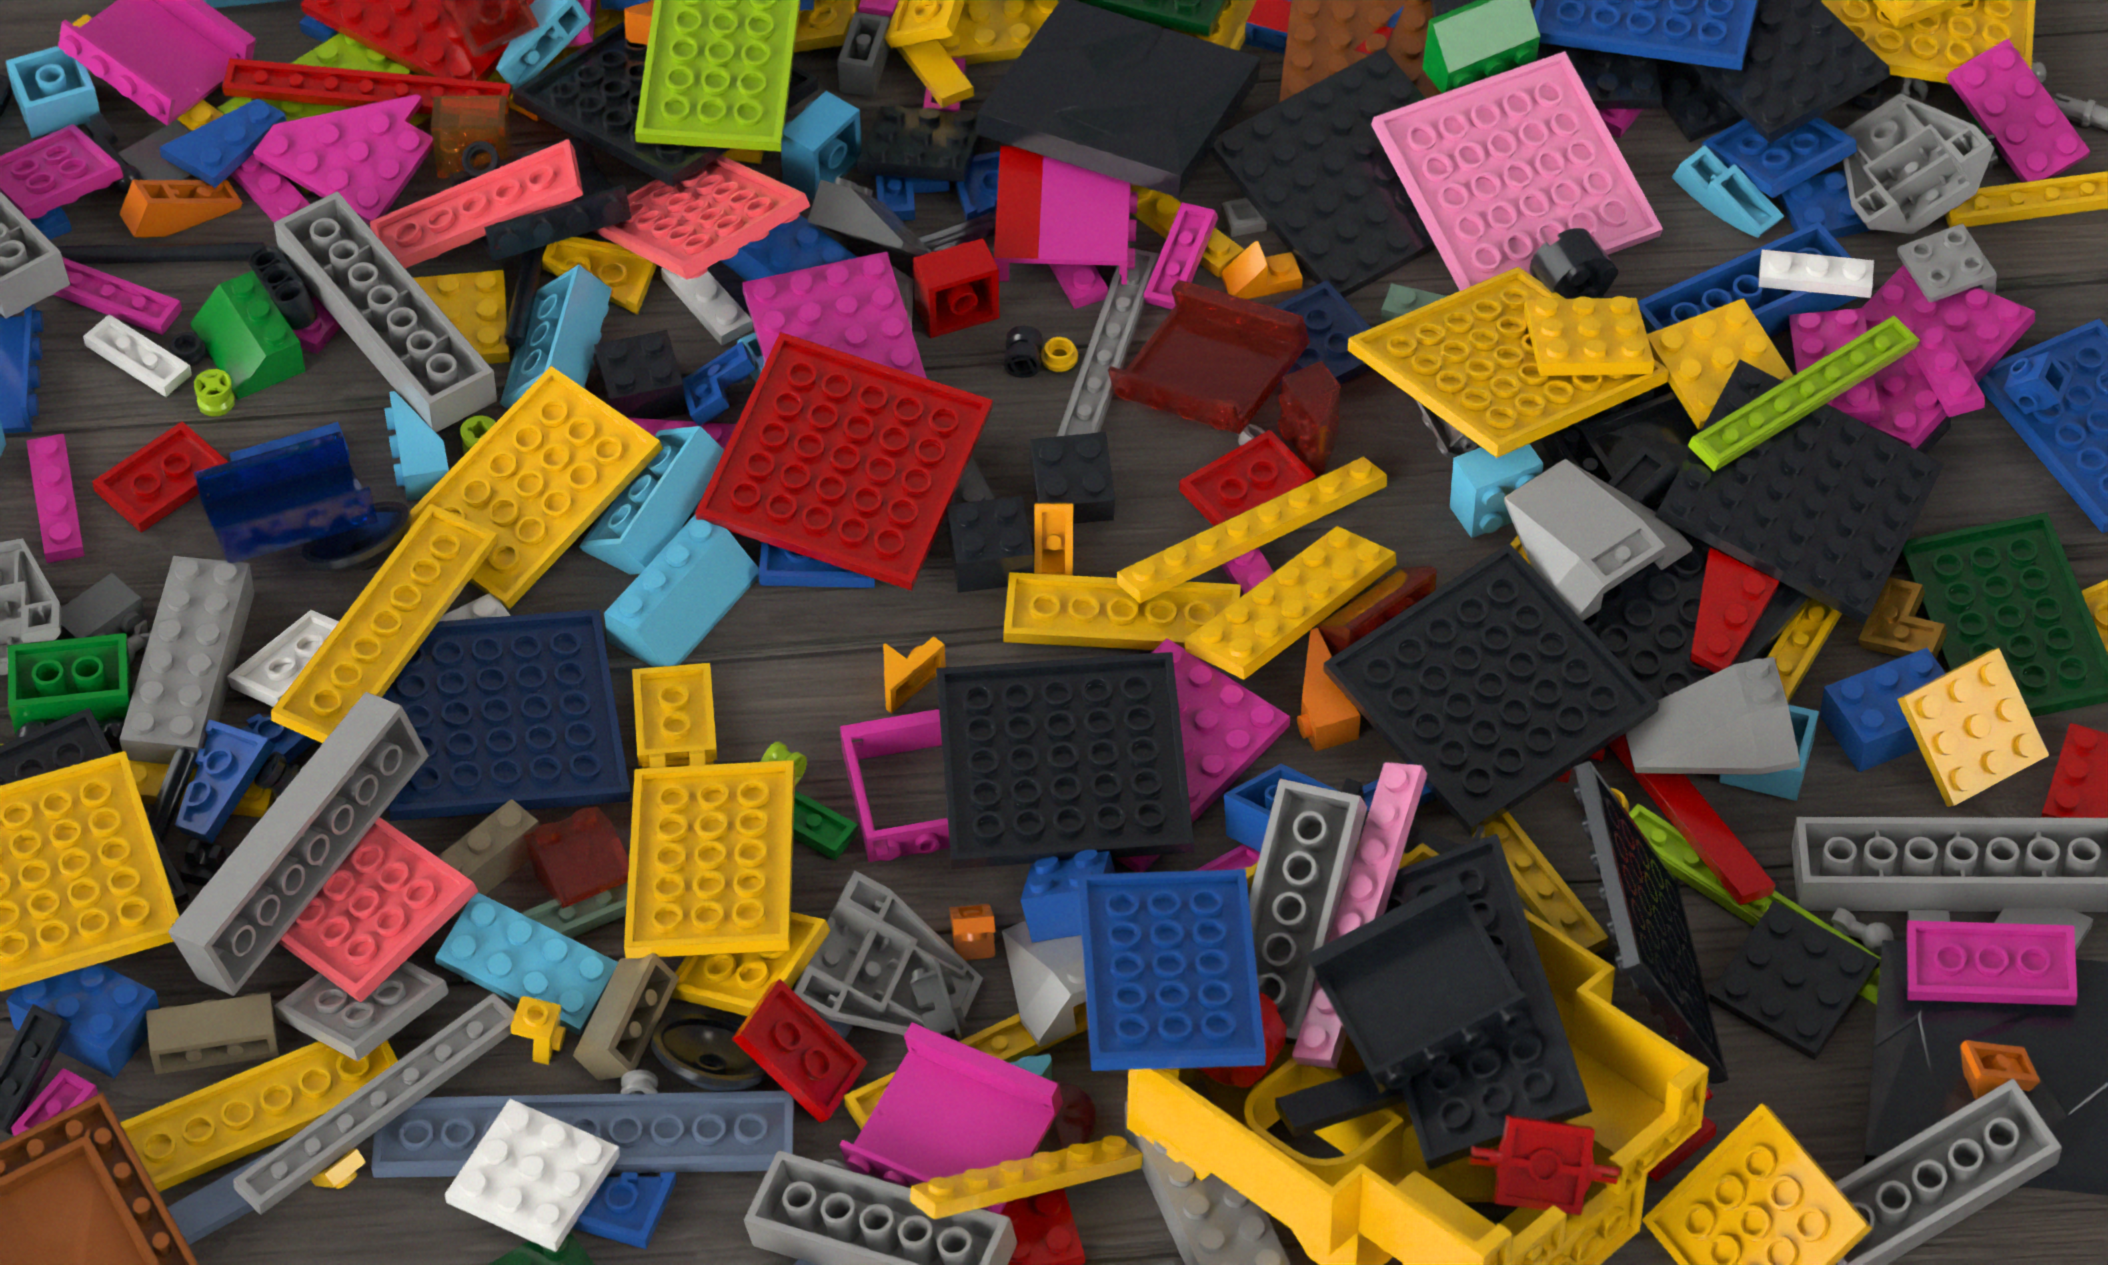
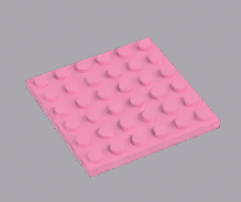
M1565 51L1378 115L1372 120L1371 125L1460 291L1516 267H1520L1531 275L1529 267L1537 250L1546 242L1551 246L1560 240L1557 234L1568 229H1586L1597 240L1607 255L1660 237L1663 231L1660 222Z

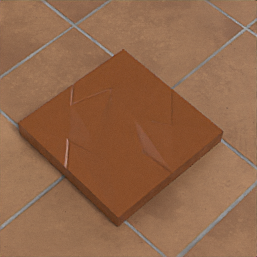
M103 1092L0 1143V1265H199Z

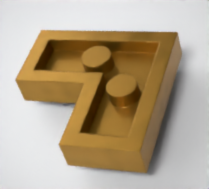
M1888 577L1858 640L1861 648L1899 657L1928 648L1934 658H1937L1948 632L1943 623L1915 617L1925 595L1923 584Z

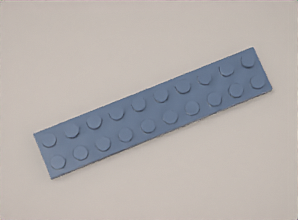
M787 1091L423 1097L374 1133L371 1169L373 1178L457 1176L509 1099H512L619 1146L620 1156L608 1174L622 1172L768 1171L778 1150L793 1154L794 1098Z

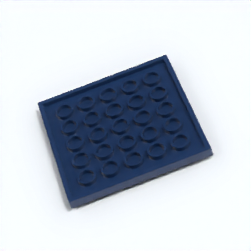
M599 609L438 621L382 696L383 699L403 707L429 755L389 804L390 821L494 813L510 799H513L525 810L630 801V786Z

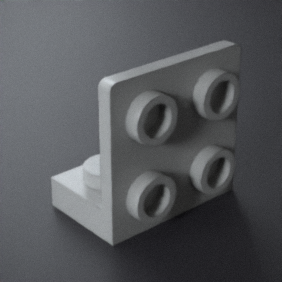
M1963 223L1897 248V255L1928 302H1934L1973 287H1978L1993 294L1996 292L1997 273Z

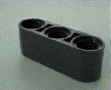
M269 245L254 251L249 257V265L291 329L301 330L313 324L318 317V312L303 282L276 246Z

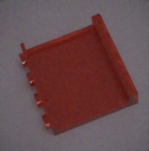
M1178 279L1171 288L1176 306L1126 370L1112 366L1109 367L1108 373L1115 395L1126 401L1138 402L1158 411L1163 410L1179 415L1186 420H1195L1211 425L1218 430H1227L1241 434L1310 343L1303 316Z

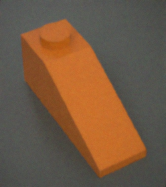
M133 180L119 215L134 237H167L238 210L242 206V201L228 180H224L216 188L202 180Z
M1318 628L1310 630L1301 715L1297 716L1299 732L1303 739H1309L1315 752L1358 740L1360 730V713L1358 709L1323 671L1324 662L1332 658Z

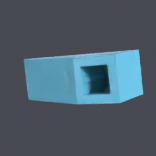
M395 391L389 392L392 407L384 408L387 429L396 431V435L389 436L392 459L400 458L401 461L400 464H394L397 487L405 486L407 501L422 499L449 471L444 441Z

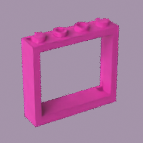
M939 709L840 726L841 751L868 862L889 861L897 857L918 853L929 854L936 850L950 848L948 818L875 831L858 760L941 746ZM858 739H861V740H862V741H858V742H852V740H858Z

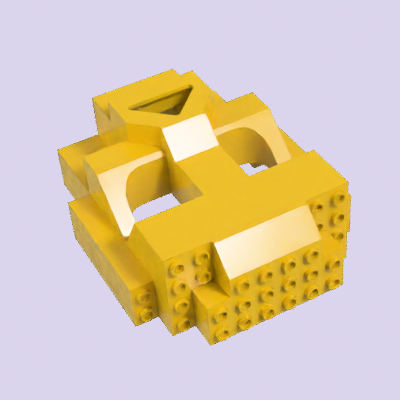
M1421 843L1410 853L1402 855L1398 870L1440 854ZM1258 862L1252 867L1245 868L1248 896H1250ZM1524 909L1593 1111L1562 1123L1593 1127L1595 1129L1592 1146L1594 1164L1619 1167V1176H1616L1618 1178L1617 1185L1591 1181L1584 1196L1581 1215L1566 1214L1554 1205L1547 1211L1518 1207L1496 1226L1463 1203L1494 1202L1493 1197L1497 1178L1495 1167L1470 1165V1156L1429 1170L1424 1161L1406 1102L1313 1131L1346 1154L1338 1158L1318 1159L1307 1157L1267 1132L1266 1130L1281 1118L1275 1110L1276 1098L1366 1070L1348 1035H1346L1336 1068L1297 1064L1292 1057L1295 1046L1285 1043L1266 1074L1254 1082L1253 1085L1245 1088L1220 1083L1197 1067L1128 1070L1127 1129L1139 1137V1134H1141L1153 1145L1154 1140H1156L1167 1149V1156L1175 1162L1183 1161L1194 1170V1176L1202 1181L1213 1173L1292 1229L1309 1258L1319 1265H1384L1393 1257L1401 1261L1402 1265H1600L1640 1231L1647 1173L1701 1128L1709 1068L1611 1005L1615 967ZM1203 1078L1215 1105L1185 1084ZM1498 1146L1493 1147V1148H1490V1149L1497 1150V1149H1498Z

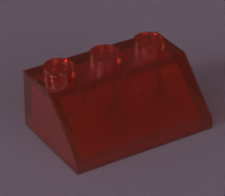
M1432 566L1403 567L1392 576H1385L1374 588L1364 595L1355 596L1346 607L1334 615H1329L1320 622L1317 628L1331 656H1335L1436 590L1437 570Z

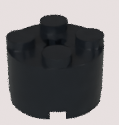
M1583 228L1568 229L1557 234L1560 240L1551 246L1546 242L1533 256L1529 267L1531 275L1539 280L1552 293L1556 292L1565 299H1575L1577 297L1604 298L1603 295L1611 287L1619 273L1617 267L1589 231Z

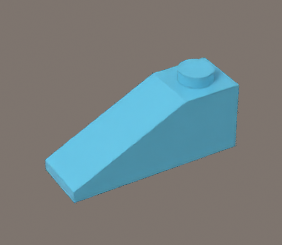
M535 0L523 14L496 69L504 80L511 84L512 90H516L535 78L591 21L590 17L577 0Z

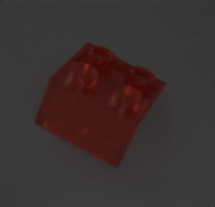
M1322 361L1283 376L1282 392L1279 395L1281 415L1278 420V427L1284 439H1290L1297 449L1300 460L1305 465H1309L1317 477L1325 474L1338 436L1341 385Z

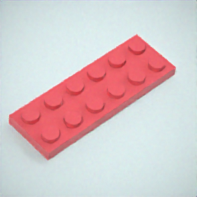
M567 139L369 222L370 229L405 269L427 259L435 258L444 252L461 245H467L473 240L485 236L484 227L569 202L582 196L583 191L575 149L570 140Z

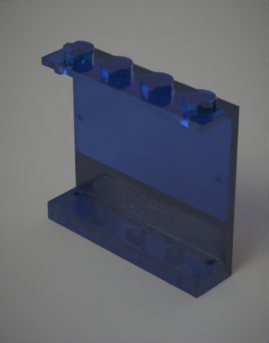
M340 431L193 472L201 506L228 563L233 564L378 522L370 487H361L349 464L344 438Z

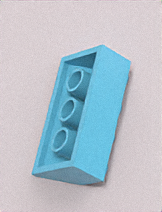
M581 265L575 266L537 290L525 344L522 347L516 346L500 401L503 407L510 408L550 366L586 389L587 376L594 365V360H592L595 351L594 344H598L602 336L600 330L603 319L609 311L608 301L612 289Z
M701 426L666 429L657 432L654 437L660 440L663 449L602 512L579 546L584 552L630 575L640 574L684 527L683 525L689 516L696 511L724 452V449Z
M694 515L605 611L607 642L652 667L680 665L759 578V568L728 529L711 524L706 520H697L696 515Z

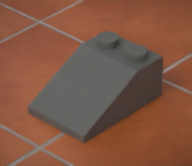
M836 177L834 183L820 180L807 222L843 237L913 257L932 252L884 202L871 197L872 190Z

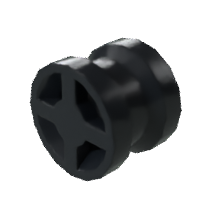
M276 751L270 754L256 775L254 782L262 789L269 788L272 790L273 796L277 799L297 776L301 767L297 764L290 765L286 762V757Z

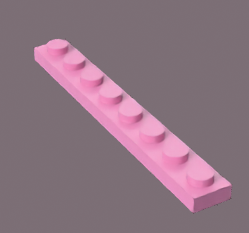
M1384 762L1328 943L1384 915L1427 777V772L1422 765ZM1316 979L1292 1057L1300 1065L1336 1068L1347 1033Z

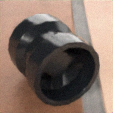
M1024 325L1011 328L1006 336L1005 346L1007 351L1004 355V369L1014 377H1032L1039 372L1041 367L1040 352L1043 347V336L1039 330Z

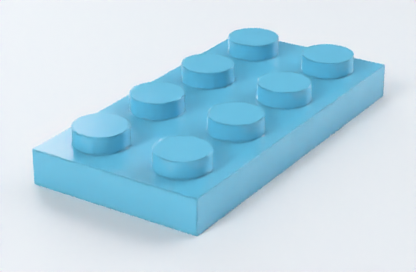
M479 892L469 900L435 956L436 964L516 1004L519 1003L522 996H527L561 1005L560 1026L566 1027L567 1030L579 1036L595 1011L618 964L617 961Z

